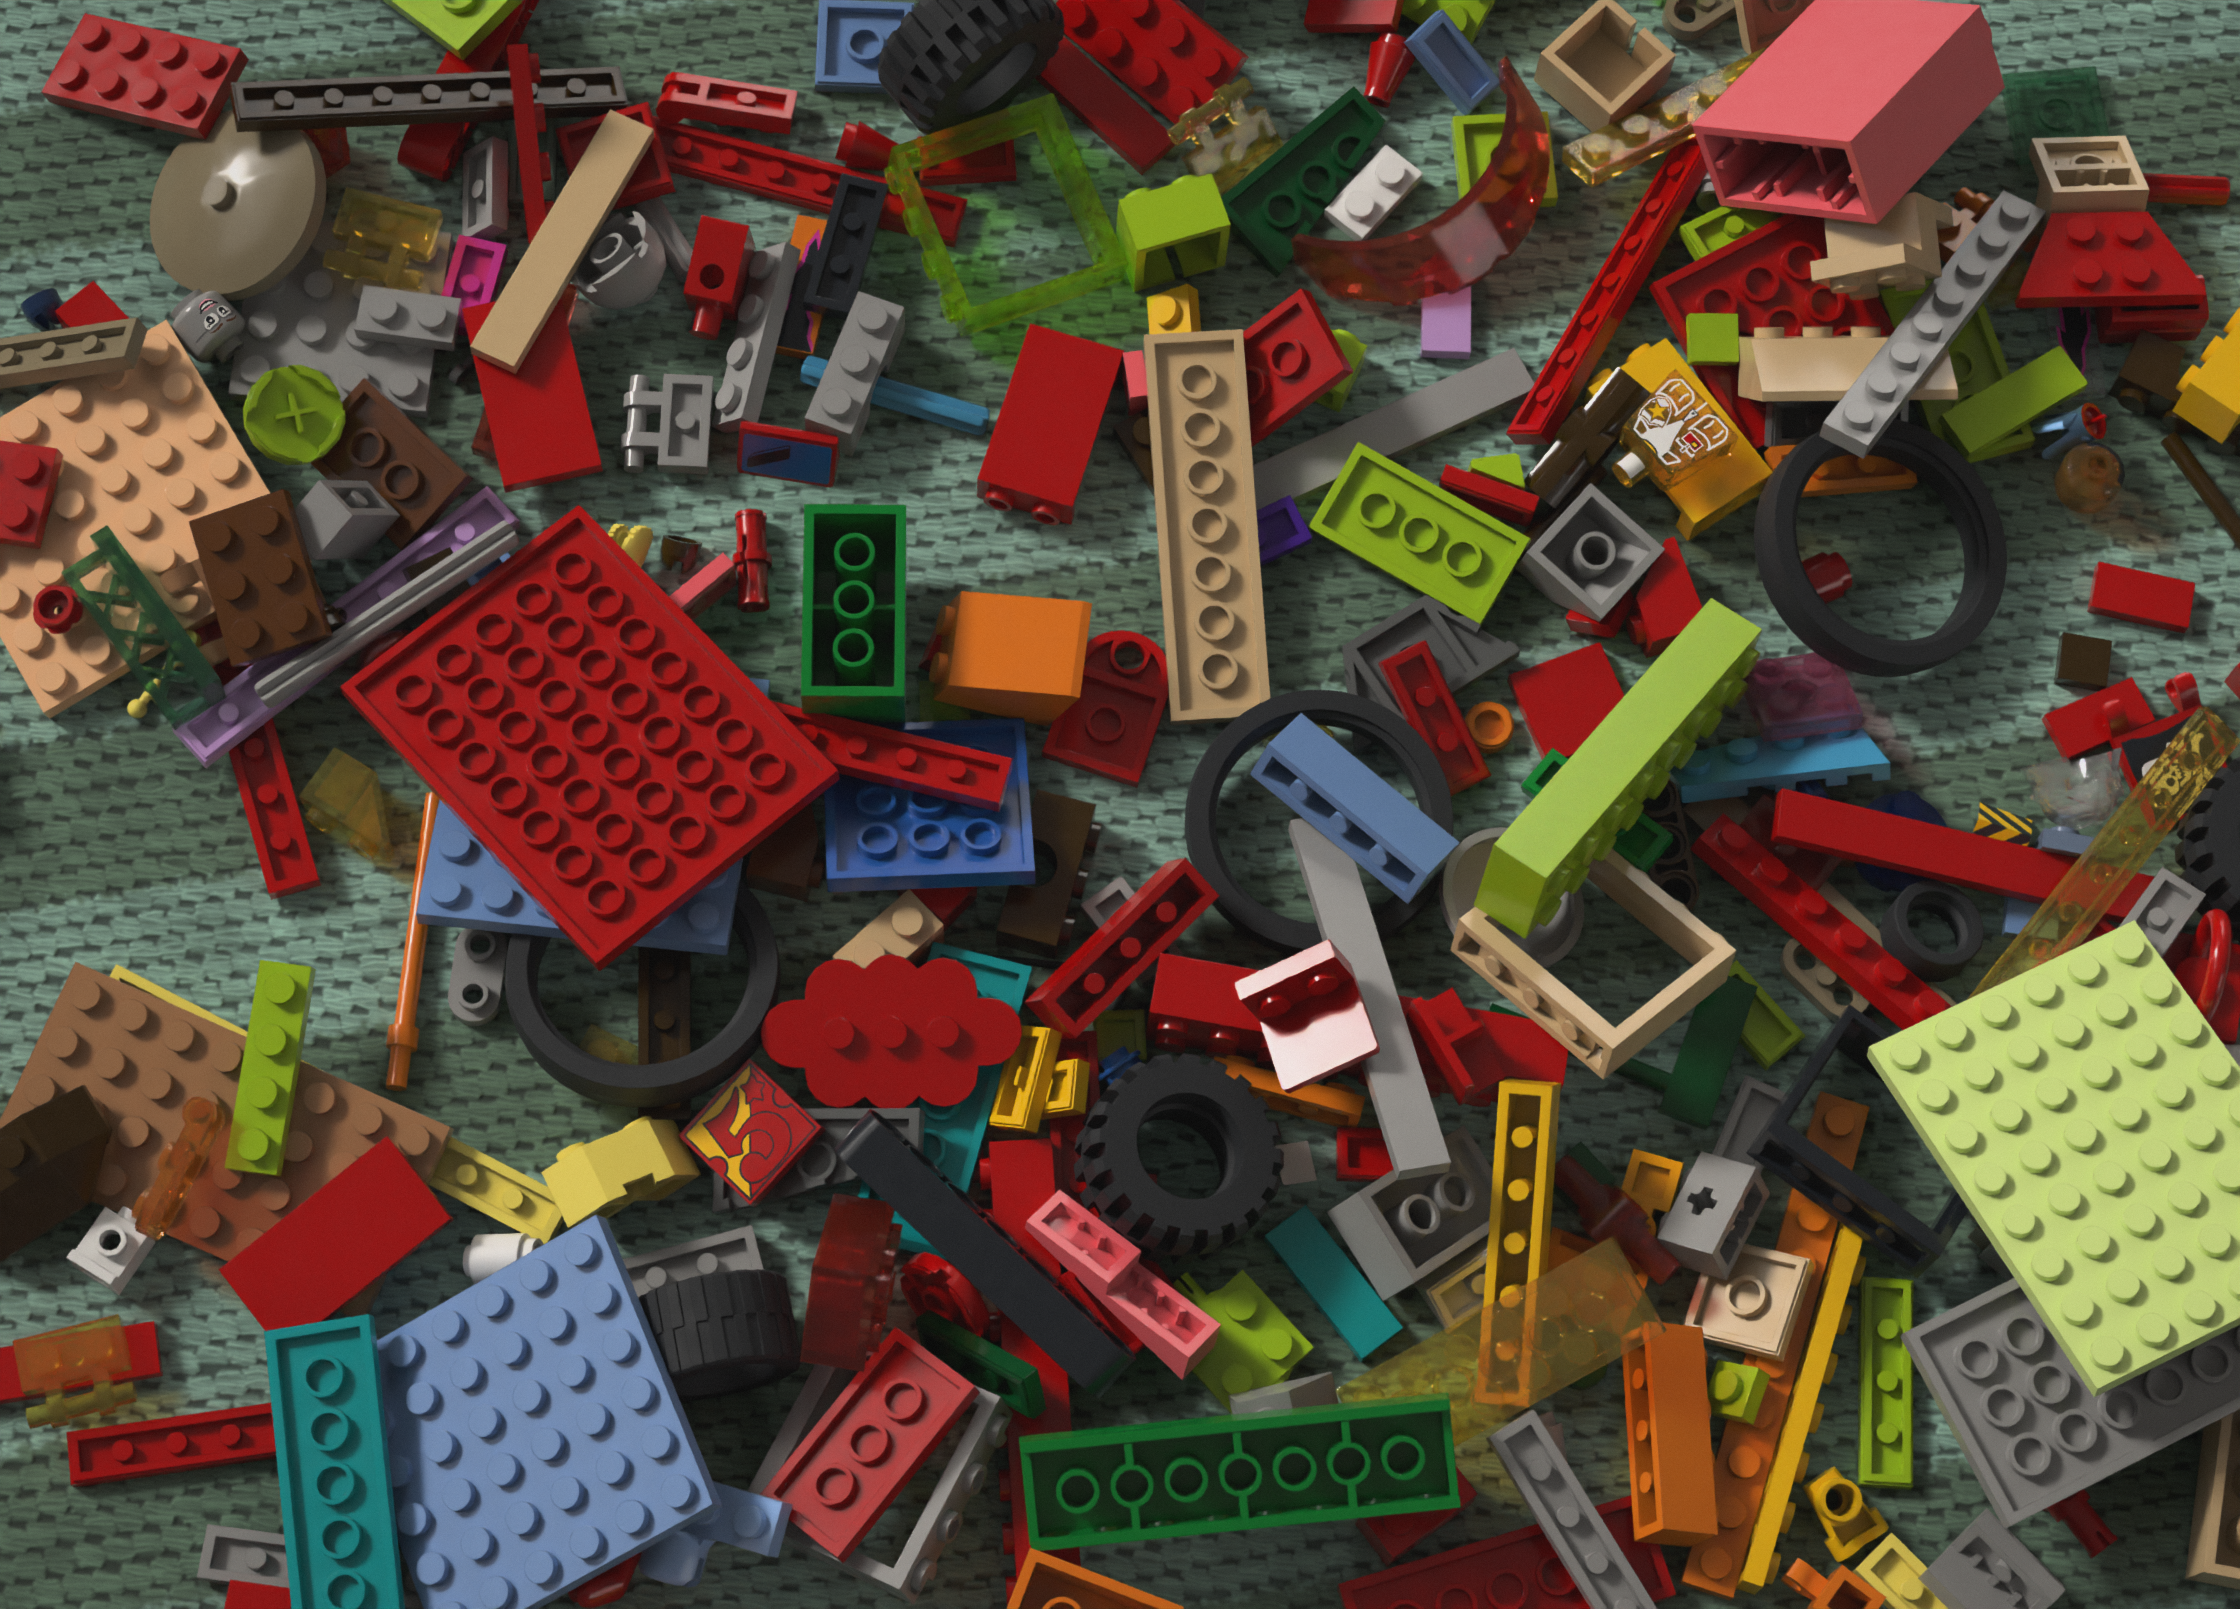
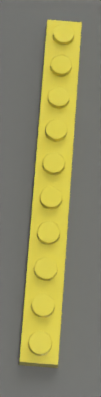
M117 964L109 976L247 1037L248 1032ZM453 1137L450 1138L429 1183L430 1186L521 1233L529 1234L531 1238H540L543 1244L555 1238L564 1218L548 1186Z

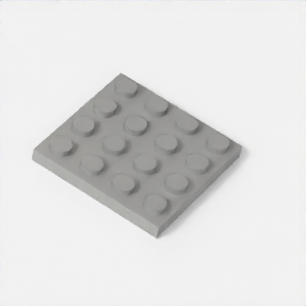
M321 221L310 248L297 266L276 285L255 296L243 299L241 315L244 317L246 325L239 338L244 342V345L234 353L228 390L230 400L246 401L250 388L267 371L274 368L288 367L289 365H304L326 376L336 386L341 396V402L345 400L363 378H366L407 416L427 418L437 349L357 338L354 328L363 285L441 296L450 266L453 245L452 233Z

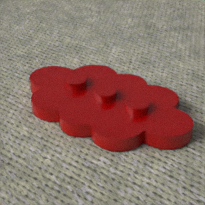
M893 954L878 957L865 969L849 960L834 959L825 961L816 967L809 976L805 989V1000L781 1002L769 1011L763 1020L761 1029L763 1047L770 1058L783 1066L805 1068L807 1085L814 1097L827 1106L838 1108L854 1105L864 1097L878 1108H905L913 1103L918 1096L932 1105L946 1107L958 1104L967 1098L976 1086L979 1072L978 1066H989L1004 1062L1015 1053L1020 1045L1022 1036L1020 1018L1014 1009L1002 1000L978 998L975 977L968 967L959 961L938 958L930 960L917 968L903 956Z

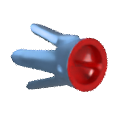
M2088 402L2072 412L2043 415L2044 418L2050 420L2037 423L2032 427V431L2037 434L2064 429L2062 431L2063 437L2047 447L2042 453L2043 459H2051L2074 447L2061 459V463H2063L2081 448L2085 442L2102 439L2105 436V418L2107 415L2102 414L2096 405Z

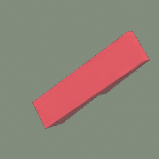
M1060 1189L1027 1220L1025 1229L1067 1270L1072 1271L1077 1276V1279L1181 1380L1214 1348L1221 1324L1138 1263L1141 1254L1140 1249Z

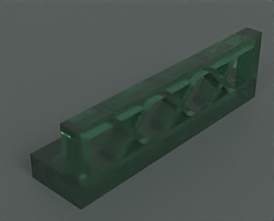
M106 525L90 535L96 551L61 573L67 584L76 593L78 599L172 728L176 730L227 696L219 676L117 537ZM104 564L112 575L109 593L86 590L79 579ZM119 587L122 588L127 596L118 595ZM97 603L106 604L104 613L97 605ZM115 605L136 608L139 611L140 617L136 631L113 627L111 620ZM147 624L155 634L145 633ZM124 640L133 642L132 650L129 649ZM143 643L164 646L168 654L164 669L144 667L140 664L139 656ZM175 662L183 672L173 671ZM152 679L161 680L160 688L156 686ZM170 681L192 684L200 695L177 711L172 708L166 699Z

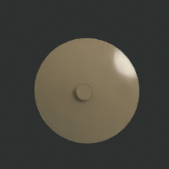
M233 110L219 114L206 140L186 136L166 161L155 185L150 207L152 244L156 256L165 271L176 282L191 291L200 289L203 293L211 290L217 291L227 301L255 296L285 278L297 266L310 248L324 213L326 175L320 153L315 144L303 130L237 132Z

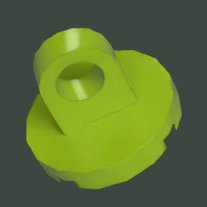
M289 365L288 367L274 368L265 372L250 388L243 406L244 428L252 444L267 458L285 465H307L323 458L340 440L346 422L345 409L343 410V404L340 400L341 396L336 386L321 372L304 365Z

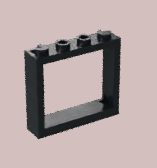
M1849 1004L1828 1028L1746 1153L1918 1278L1941 1256L1969 1210L1955 1188L1929 1228L1787 1124L1836 1049L1884 1083L1868 1059L1867 1053L1869 1046L1892 1035L1880 1027L1872 1018L1869 1019Z

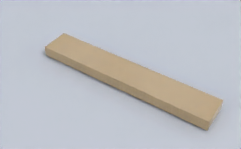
M611 109L609 110L470 345L473 355L516 374L654 139L653 128Z

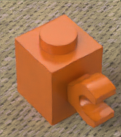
M1797 1558L1781 1578V1581L1790 1589L1812 1600L1806 1609H1879L1887 1598L1844 1565L1838 1567L1826 1579L1809 1564Z

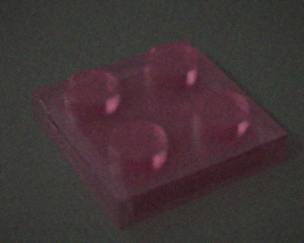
M1815 652L1759 660L1751 672L1743 678V681L1748 683L1744 696L1763 742L1862 728L1863 712L1844 668L1827 661Z

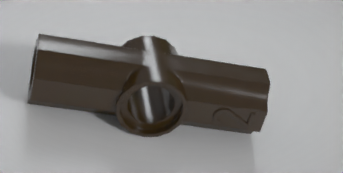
M1617 367L1587 405L1577 408L1564 422L1554 437L1556 442L1537 462L1533 470L1527 474L1528 476L1524 479L1525 484L1557 510L1589 470L1594 471L1609 456L1621 438L1619 436L1621 431L1648 402L1647 400L1652 394L1620 367Z

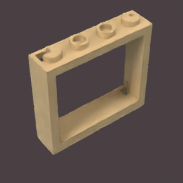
M1613 848L1601 863L1594 859L1589 864L1588 868L1590 870L1587 878L1694 965L1616 1028L1497 929L1501 923L1477 907H1474L1458 919L1450 950L1603 1080L1725 983L1737 951L1728 944L1722 935L1712 931L1690 913L1683 903L1674 900L1652 882L1645 872L1636 869L1614 851Z

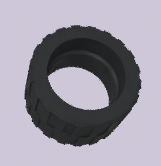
M761 1269L717 1272L675 1281L650 1290L648 1293L638 1297L680 1401L702 1400L752 1390L788 1377L791 1373L797 1371L802 1364L787 1279L778 1272Z

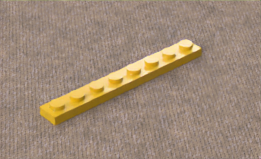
M1841 1222L1787 1403L1736 1589L1754 1595L1763 1588L1764 1582L1772 1585L1776 1577L1781 1554L1774 1552L1779 1532L1787 1534L1796 1507L1795 1503L1788 1501L1793 1482L1801 1484L1810 1459V1454L1802 1451L1808 1432L1816 1433L1824 1410V1404L1817 1402L1822 1383L1829 1385L1833 1378L1838 1362V1355L1831 1353L1835 1335H1844L1852 1313V1306L1845 1304L1850 1285L1858 1286L1866 1264V1257L1859 1255L1863 1238Z

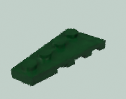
M1354 86L1221 197L1231 223L1230 229L1276 278L1282 273L1386 122Z

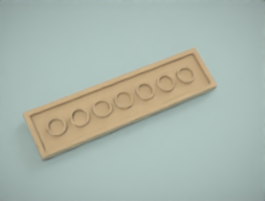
M1243 329L1144 335L1143 342L1170 725L1232 722L1242 713L1270 699Z

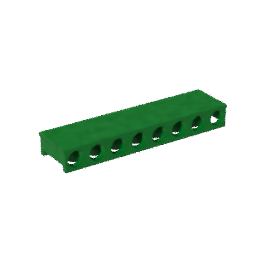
M1446 1392L1019 1436L1029 1544L1035 1550L1045 1551L1461 1508L1449 1394Z

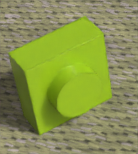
M1718 1360L1707 1389L1708 1399L1711 1403V1415L1753 1425L1771 1375L1760 1368Z

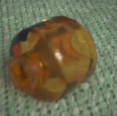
M2098 442L2080 444L2072 448L2059 465L2054 478L2055 492L2061 503L2068 509L2080 514H2095L2106 509L2121 490L2125 479L2124 464L2119 455L2109 446Z

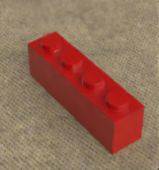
M1186 858L1167 861L1025 1003L1048 1028L1063 1033L1061 1039L1077 1038L1220 895Z

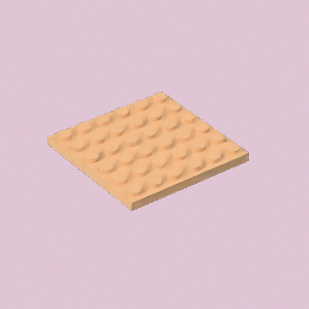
M167 319L147 331L135 369L64 379L0 417L1 441L58 448L64 455L41 549L0 544V638L41 710L49 719L179 642L180 635L185 631H195L217 619L215 608L201 581L175 595H170L164 590L160 577L172 569L199 558L189 521L271 493ZM52 585L70 587L77 592V600L83 604L81 620L78 623H73L71 629L66 633L52 634L47 628H40L34 621L33 602L36 595L45 587ZM61 606L56 607L54 613L60 614L63 608Z

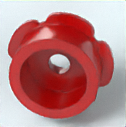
M58 585L45 587L36 595L33 602L34 621L40 628H47L52 634L66 633L71 629L73 623H78L81 620L83 604L77 600V592L70 587ZM61 606L63 608L62 612L55 614V608Z

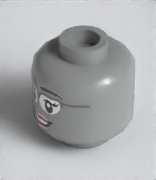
M200 289L194 290L180 301L171 312L170 316L174 319L172 323L173 331L187 352L200 363H208L216 358L225 363L234 356L235 351H238L244 345V342L239 337L245 329V319L217 291L211 290L203 293Z

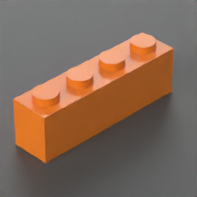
M1647 1321L1621 1334L1634 1541L1690 1547L1717 1536V1524L1719 1521V1508L1715 1502L1713 1475L1715 1455L1711 1448L1710 1434L1711 1403L1708 1399L1706 1380L1708 1356L1704 1348L1703 1328Z

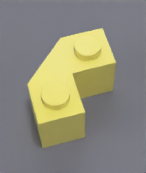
M645 1116L629 1123L623 1130L587 1144L584 1142L575 1143L561 1150L556 1155L558 1162L541 1173L567 1227L573 1228L594 1215L605 1217L607 1220L634 1201H659L701 1175L686 1143L678 1136L680 1131L675 1121L652 1120L651 1116Z

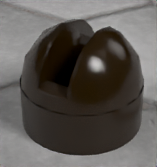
M663 535L660 548L662 564L669 571H672L673 562L678 561L682 562L681 573L691 571L698 563L702 543L686 537Z

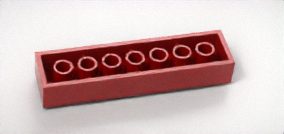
M1160 953L1148 1017L1146 1040L1155 1041V1047L1168 1052H1184L1185 1047L1206 1050L1205 1055L1211 1059H1214L1215 1056L1225 1059V1057L1232 1055L1257 1059L1256 1064L1262 1068L1275 1070L1260 1021L1240 1001L1235 982L1261 970ZM1398 995L1406 1019L1411 1001L1417 998ZM1465 1007L1473 1022L1478 1019L1483 1021L1485 1028L1482 1037L1506 1074V1079L1561 1083L1562 1090L1568 1049L1530 1018ZM1406 1019L1430 1097H1439L1440 1092L1451 1094ZM1360 1062L1323 1078L1326 1080L1337 1079L1338 1074L1358 1077L1359 1084L1368 1087ZM1499 1085L1464 1104L1488 1107L1491 1105V1101L1498 1102Z

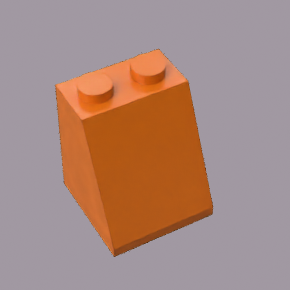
M961 591L947 606H942L938 615L936 634L942 636L940 652H937L933 657L929 673L930 682L935 683L933 700L1007 718H1024V722L1048 726L1080 698L1092 603L1077 600Z

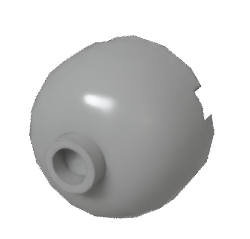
M632 211L634 217L626 218L621 212L608 216L570 280L588 300L597 306L614 310L624 309L650 300L657 292L667 265L664 243L658 233L639 212Z

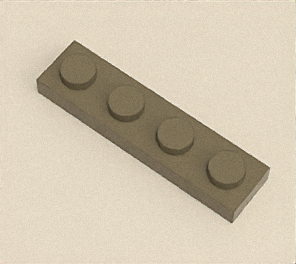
M138 317L0 338V389L135 369L148 329Z

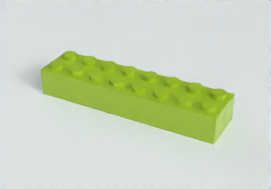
M1710 598L1493 844L1474 906L1524 939L1527 938L1538 924L1546 927L1558 912L1562 904L1560 898L1564 893L1568 891L1573 895L1581 887L1589 873V864L1594 859L1601 863L1607 857L1616 842L1617 836L1615 834L1619 829L1623 828L1628 831L1635 824L1644 808L1642 804L1647 797L1655 800L1661 794L1670 778L1668 772L1674 766L1682 769L1695 751L1697 746L1695 741L1701 735L1707 739L1718 726L1723 715L1721 711L1724 707L1728 706L1733 709L1739 703L1748 687V683L1743 681V678L1751 672L1760 656V652L1755 650L1762 629L1713 598Z

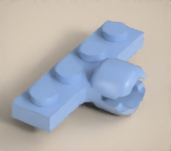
M713 1481L722 1507L643 1550L638 1564L640 1572L648 1578L663 1583L695 1587L701 1581L709 1549L717 1541L778 1558L793 1504Z

